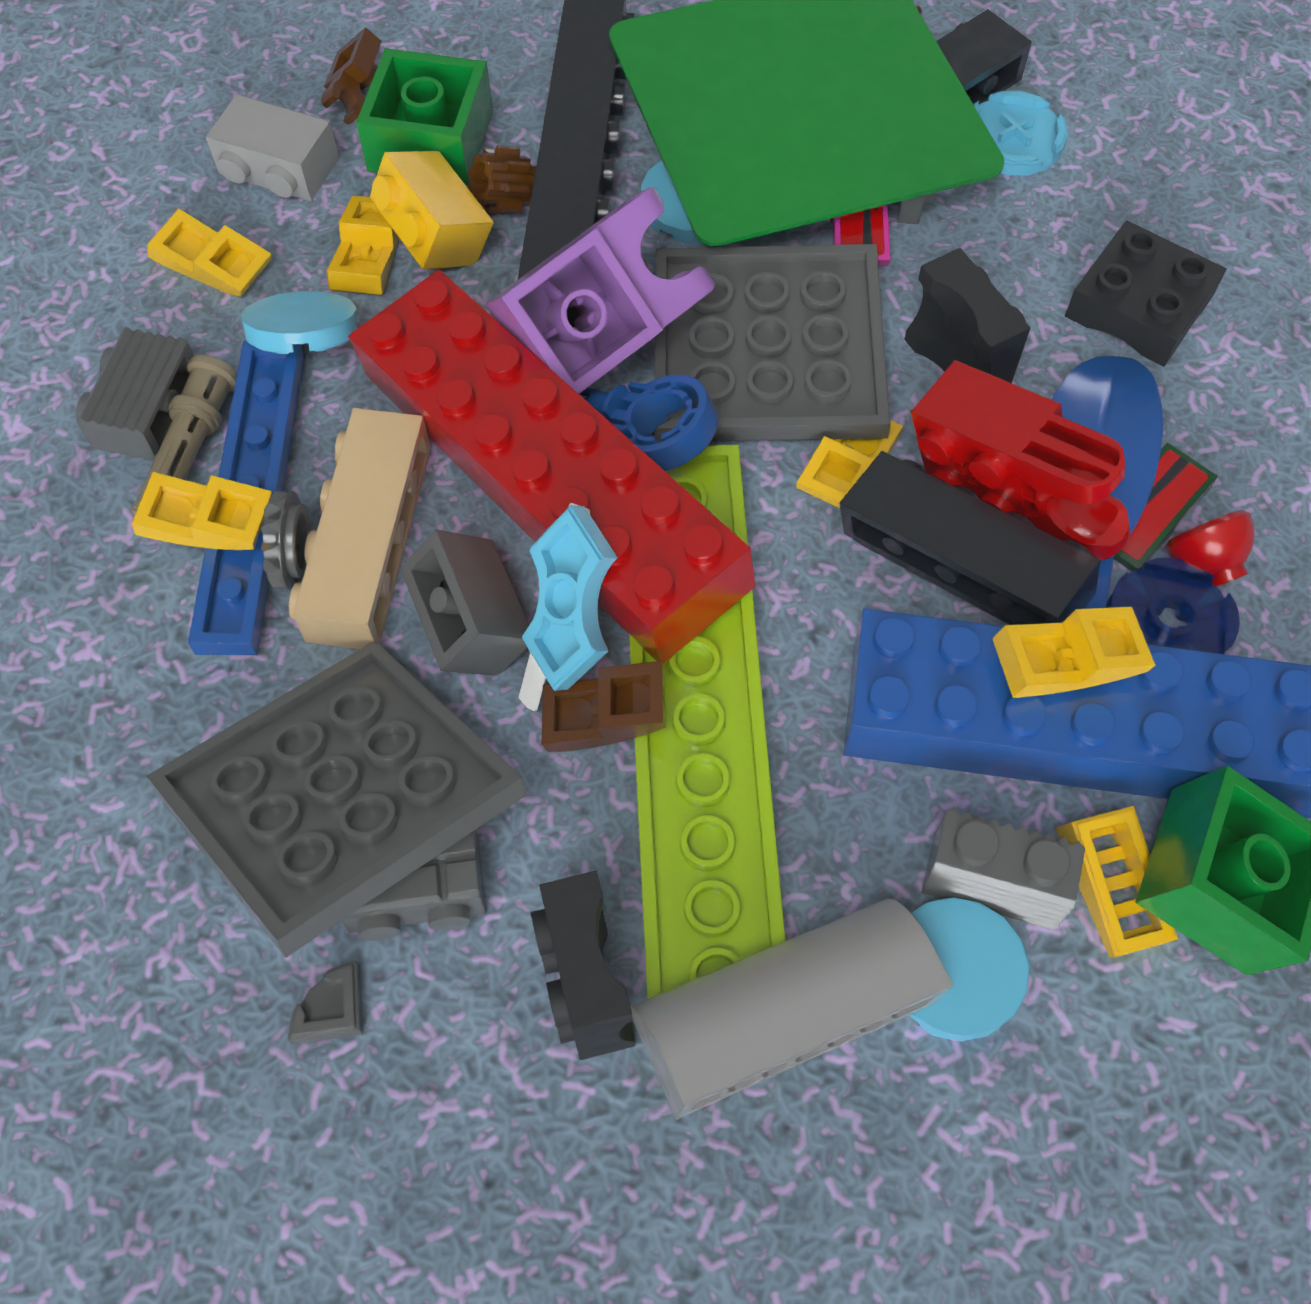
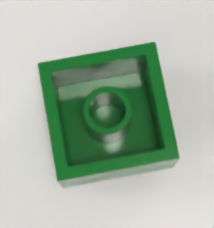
M385 48L356 121L367 171L378 173L384 152L439 151L463 183L469 185L468 169L471 168L474 162L473 157L480 152L493 113L487 61Z
M1229 766L1172 788L1135 903L1246 976L1308 962L1311 951V821Z

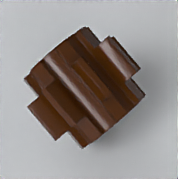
M496 145L495 149L484 148L482 155L476 154L473 157L474 162L471 168L468 169L467 175L469 176L470 184L468 189L480 205H485L486 213H521L522 206L530 205L536 166L530 164V158L520 156L519 147Z

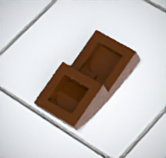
M662 661L598 668V679L577 681L568 690L554 691L550 684L543 685L541 745L547 752H567L614 744L666 728L665 666Z

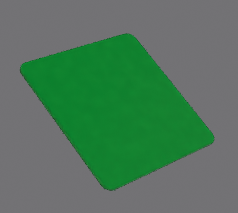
M711 0L622 20L615 23L609 31V40L693 233L700 242L706 245L722 246L992 179L1003 170L1004 156L912 0Z

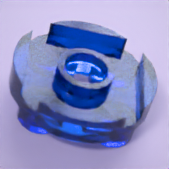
M1155 558L1144 562L1140 569L1131 571L1129 574L1127 572L1119 579L1107 601L1106 608H1133L1147 645L1227 654L1239 632V611L1231 594L1228 593L1224 598L1221 591L1211 583L1215 578L1213 574L1199 570L1182 559ZM1165 608H1171L1175 610L1176 619L1186 622V626H1179L1178 628L1169 627L1158 616L1162 614Z

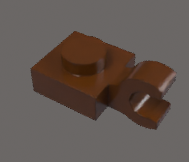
M366 27L337 51L324 85L326 90L321 97V104L325 108H328L338 99L345 105L346 115L343 120L345 124H351L358 118L365 101L360 90L364 89L372 81L378 64L374 61L382 41Z

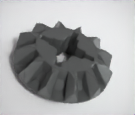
M275 491L264 509L265 521L264 526L261 527L263 533V543L261 546L264 555L263 569L272 588L292 590L298 579L304 577L307 566L305 562V544L310 532L309 516L305 505L300 503L296 492Z

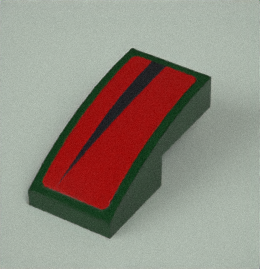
M1167 442L1161 448L1156 478L1143 515L1125 546L1115 554L1114 560L1134 574H1137L1171 537L1177 525L1207 494L1218 476Z

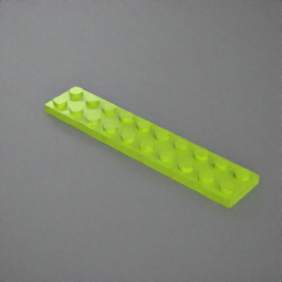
M739 444L707 446L700 454L686 464L665 471L748 545ZM752 590L664 663L666 728L634 738L647 999L785 941ZM629 634L631 664L657 662Z

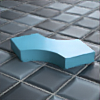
M572 505L543 533L529 550L538 572L539 598L534 618L522 635V639L554 691L568 690L609 651L599 628L598 597L603 579L612 563L618 557L585 506Z

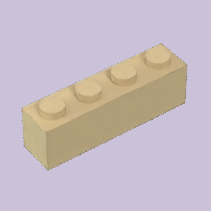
M353 408L347 430H341L338 433L335 443L336 468L332 479L324 481L321 489L320 509L322 515L317 530H311L306 539L305 562L307 566L302 583L297 582L294 584L289 598V615L291 619L295 620L305 642L362 649L373 641L380 645L431 450L423 416Z

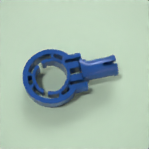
M669 375L652 380L647 384L631 381L628 385L630 391H628L625 385H618L610 392L587 387L579 393L581 396H586L584 399L664 471L677 468L695 458L707 447L717 430L718 412L703 384L691 376ZM679 410H686L676 423L677 426L661 435L663 442L658 443L654 436H650L661 423L669 419L668 414L678 412Z

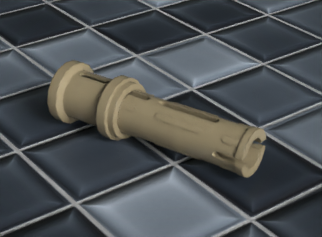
M194 355L191 357L187 366L190 375L181 395L173 397L169 404V416L172 419L170 427L153 460L137 500L130 509L134 516L152 472L167 475L178 452L179 455L169 476L186 480L190 475L191 468L205 437L219 430L223 419L219 412L227 394L234 391L237 372L224 361L208 355Z

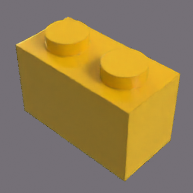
M439 151L384 152L377 176L372 183L369 197L422 269L470 266L476 263L494 222Z

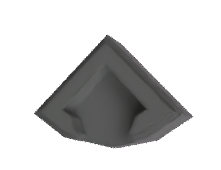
M357 961L329 969L322 975L324 979L309 990L301 1005H296L292 1012L287 1039L291 1044L363 1035L360 965Z

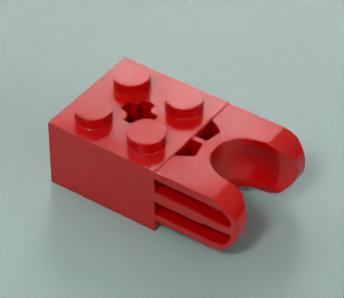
M954 360L911 410L918 447L924 469L928 474L952 486L961 485L976 493L982 501L1006 513H1019L1029 519L1036 528L1060 540H1072L1081 544L1092 556L1100 559V561L1114 556L1125 546L1130 535L1127 509L1121 501L1109 495L1115 490L1126 474L1123 448L1111 437L1063 418L1061 403Z

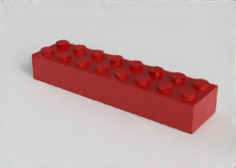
M440 269L348 335L367 377L404 414L423 416L428 438L534 542L567 510L570 503L585 506V508L590 510V516L618 557L612 563L603 579L598 597V605L657 662L662 661L664 664L755 588L751 548Z

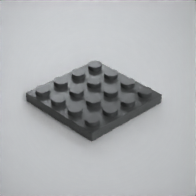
M876 244L656 249L657 277L671 279L682 271H691L701 266L707 269L715 282L714 289L666 325L663 331L655 336L654 380L669 375H687L696 378L703 384L718 412V426L711 441L823 439L824 436L830 439L888 438L890 411ZM679 410L678 412L668 414L669 419L661 423L654 430V437L657 442H663L661 435L676 427V423L686 410Z
M373 641L146 776L158 798L285 958L527 795L522 776L376 641Z

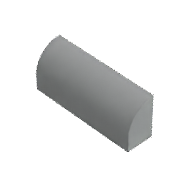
M886 898L631 1006L635 1026L677 1120L937 1002L954 985L918 921L901 903L894 899Z

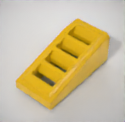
M1134 806L1055 827L1059 840L1066 837L1071 845L1080 841L1085 848L1079 888L1109 958L1178 940L1175 928L1135 903L1136 899L1113 905L1109 893L1110 891L1132 885L1139 892L1150 858ZM1111 834L1116 847L1096 852L1092 839ZM1123 859L1128 872L1104 878L1101 865ZM1144 911L1147 912L1152 924L1122 932L1119 918Z

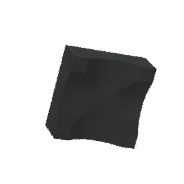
M1126 220L1074 289L1065 317L1086 328L1100 330L1116 336L1133 347L1141 356L1165 367L1193 323L1214 296L1227 268Z
M961 248L921 265L918 280L922 284L923 297L917 315L906 330L904 340L915 353L933 361L944 372L956 360L1012 383L1031 329L1021 311L1008 303L991 283L984 269L976 266Z
M597 870L539 884L544 909L530 913L545 974L559 972L560 979L546 982L561 1044L575 1041L580 1060L634 1047L635 1040L630 1024L633 1017L626 988L613 976L603 959V948L608 931L602 910L604 900Z

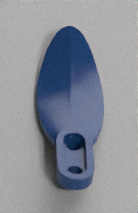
M1099 356L1075 367L1063 380L1052 400L1061 403L1063 418L1116 440L1123 448L1126 474L1115 490L1109 495L1121 501L1127 509L1130 537L1143 515L1158 470L1163 437L1162 403L1155 378L1142 363L1127 357ZM1115 555L1100 561L1097 591L1085 609L1107 608Z

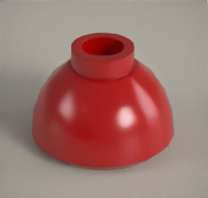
M1238 510L1208 521L1169 539L1165 549L1171 559L1181 569L1191 575L1204 579L1207 578L1212 589L1248 575L1244 562L1247 561L1253 549L1255 538L1251 514L1244 510Z

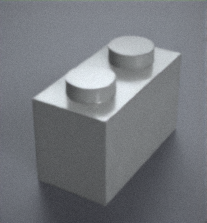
M238 94L235 95L206 135V140L219 174L234 183L240 184L245 181L268 188L276 195L285 198L295 196L312 201L340 159L330 121Z

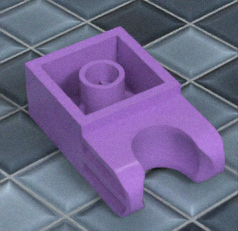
M649 187L629 198L486 303L492 315L504 328L578 394L663 331L666 325L714 289L715 282L704 267L698 266L691 271H682L671 279H662L653 275L645 266L641 257V241L644 232L664 212V202L655 187ZM576 307L580 314L574 321L576 327H572L567 319V309Z

